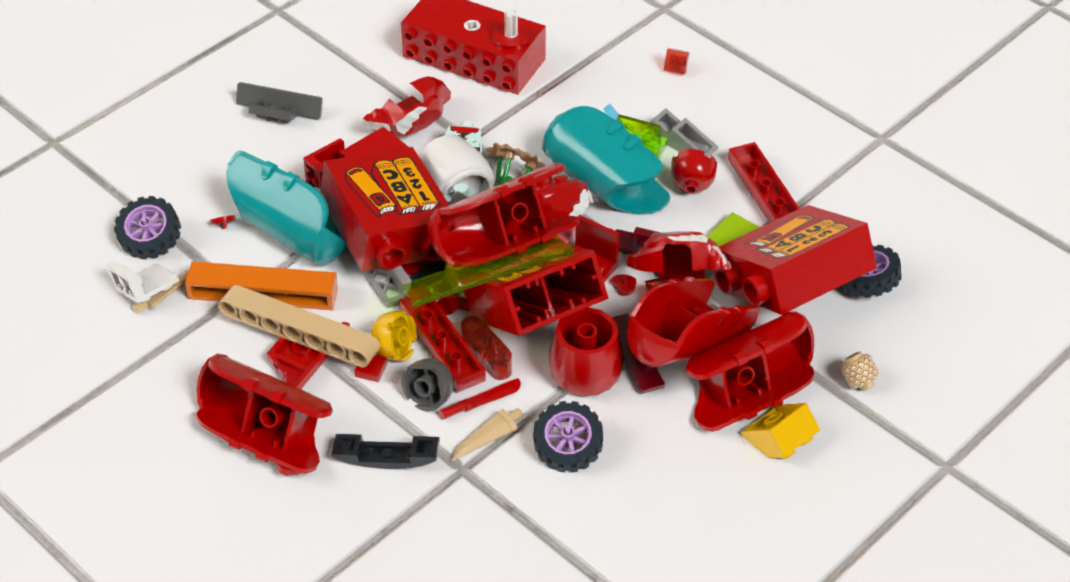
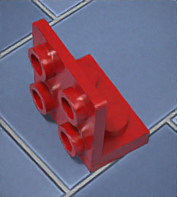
M339 138L303 158L306 183L314 188L321 189L324 161L340 158L339 152L345 149L344 140Z
M578 215L580 224L575 228L574 246L595 251L605 283L618 268L620 234L611 228Z

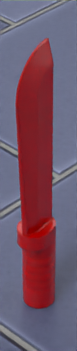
M513 379L469 399H464L439 410V415L444 420L460 412H468L473 408L514 394L520 389V379Z

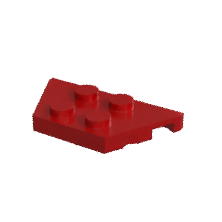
M342 322V324L350 327V323ZM282 337L267 352L268 361L286 383L300 389L304 387L329 356Z

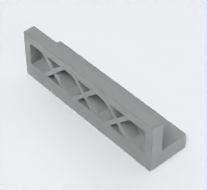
M347 247V248H346L347 252L349 253V255L352 257V259L354 260V262H355L356 265L358 266V264H357V262L355 261L353 255L351 254L349 248ZM401 265L391 270L382 268L362 272L387 308L400 304V299L413 295L412 280ZM377 274L388 277L386 282L376 281L375 278ZM388 290L397 291L399 295L389 299L386 293Z

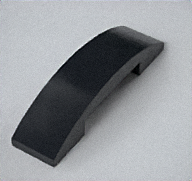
M336 434L331 455L332 458L367 468H414L436 461L440 437L413 436L412 443L363 441L361 434Z

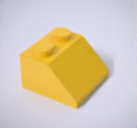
M807 403L783 404L776 408H771L740 431L742 437L768 458H781L783 460L794 455V450L799 446L813 440L812 436L820 431V428Z

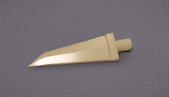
M189 269L178 275L179 281L173 284L170 289L154 294L148 301L134 304L132 306L133 310L139 314L146 308L153 309L185 283Z
M519 408L509 414L504 409L498 411L495 416L457 446L451 462L518 430L515 422L523 417L522 411Z

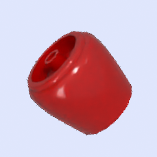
M587 307L558 321L550 346L548 360L551 376L560 388L574 395L584 397L595 396L610 390L619 380L624 363L623 350L617 323L609 314L599 309Z

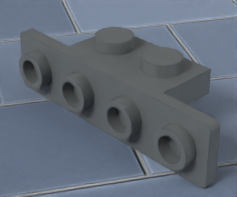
M239 82L237 84L236 103L249 106V113L256 114L258 118L267 119L272 117L277 118L279 122L289 123L298 116L320 119L323 98Z

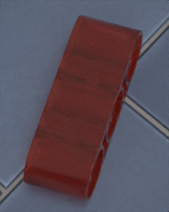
M477 316L465 317L461 321V337L491 377L496 380L508 379L512 374V353L509 348L481 318Z

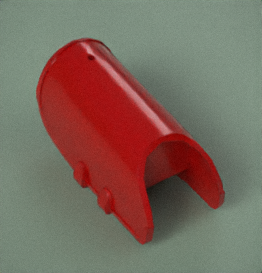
M557 163L538 168L461 201L432 211L427 231L434 251L442 260L453 267H471L512 253L515 255L522 254L527 251V247L536 243L545 244L551 241L552 236L579 225L580 220L576 216H544L535 186L537 182L564 171V164Z
M686 277L684 280L677 278L669 279L667 283L653 287L637 303L628 322V344L633 355L642 364L653 368L688 360L707 349L751 330L758 319L760 309L753 305H735L732 308L719 307V309L715 310L706 305L714 288L715 282L709 278L695 279L693 277Z
M795 311L787 312L776 319L707 349L688 360L685 372L688 376L697 379L700 387L694 418L699 427L706 431L714 432L744 418L750 420L758 416L757 412L768 407L776 408L782 405L783 400L798 393L812 382L814 370L810 363L813 359L815 346L814 333L811 324L804 315Z
M217 353L208 358L202 366L197 380V403L200 408L196 414L197 422L206 430L228 441L230 447L237 450L241 448L256 454L255 458L263 462L270 460L301 474L315 471L320 458L315 447L314 432L318 418H325L333 413L331 404L309 392L229 358L225 354Z

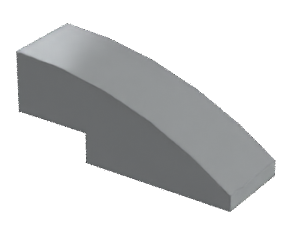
M667 108L654 117L647 128L656 138L678 152L686 149H697L705 151L704 155L710 157L719 148L686 117L680 121Z

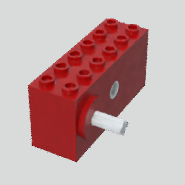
M420 0L401 22L403 57L519 95L546 59V25L518 17L515 9L502 12L468 0Z

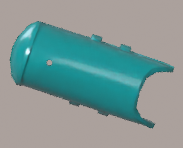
M577 106L557 115L549 124L542 141L543 152L553 163L564 164V171L572 178L586 182L589 191L610 207L623 212L641 215L661 211L670 202L669 192L655 180L663 170L661 160L643 145L642 140L637 135H632L628 132L624 124L619 120H614L606 113L594 107Z
M237 151L227 164V183L238 212L244 220L285 245L299 256L317 265H326L342 255L347 245L329 215L328 204L320 193L321 189L314 188L299 179L298 175L290 171L287 173L279 169L278 165L259 159L245 151Z

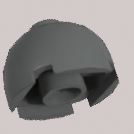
M427 358L411 364L403 373L401 384L408 400L411 398L417 403L415 405L417 409L429 412L435 411L449 400L454 388V379L451 371L441 361Z

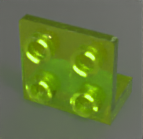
M619 114L616 120L622 122L625 129L632 135H637L642 140L643 145L660 159L667 146V138L661 137V126Z

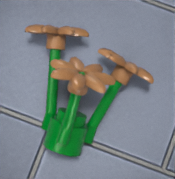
M494 143L493 147L486 148V151L491 152L488 157H496L497 160L494 186L513 179L508 176L511 160H514L515 155L526 162L524 165L526 170L523 174L546 166L545 163L538 161V156L532 157L529 153L521 151L519 148L513 149L508 144L499 145ZM506 159L503 175L501 176L502 161Z

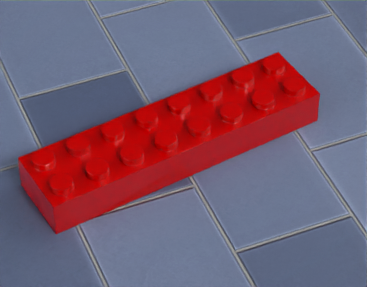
M756 142L729 148V162L769 223L800 209Z
M428 289L400 299V310L406 311V315L413 317L417 335L435 360L441 361L451 371L454 379V388L457 393L486 381L485 369Z

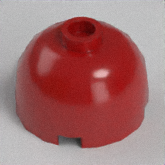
M697 149L679 151L678 156H673L671 161V178L674 184L687 193H698L708 189L716 177L717 161L712 155L709 158L704 155L705 151Z

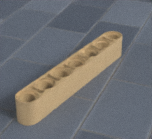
M233 285L218 303L219 310L229 318L359 367H366L380 349V342L371 334L239 285Z

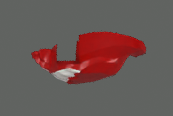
M430 76L419 78L409 84L423 95L424 103H421L414 96H410L397 104L389 99L381 109L376 108L370 114H366L363 121L370 130L376 131L381 127H385L396 137H406L427 128L442 116L443 104L451 99V91L443 81Z
M566 175L551 176L535 184L544 216L577 217L578 215H583L590 204L594 203L587 183L568 179Z
M695 231L653 233L644 242L643 247L639 251L626 255L625 262L628 267L635 270L659 272L660 283H667L669 279L674 278L684 280L686 277L705 279V269H731V264L727 261L720 247L701 232Z

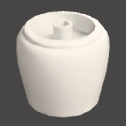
M457 135L438 137L428 143L420 152L419 158L443 195L454 192V185L458 183H464L468 188H474L476 193L494 186V172L487 160L462 137Z

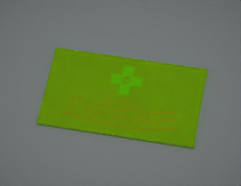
M557 235L551 237V241L545 244H533L527 247V251L522 254L515 255L512 253L471 267H452L403 284L401 289L416 307L573 253L574 248Z

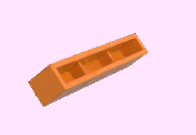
M196 261L191 262L185 281L188 299L220 302L233 285H239L298 308L332 311L338 292L336 272Z

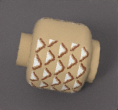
M858 351L843 359L844 364L841 366V372L850 388H860L861 391H864L875 385L874 380L878 377L879 371L869 354H862L861 351Z

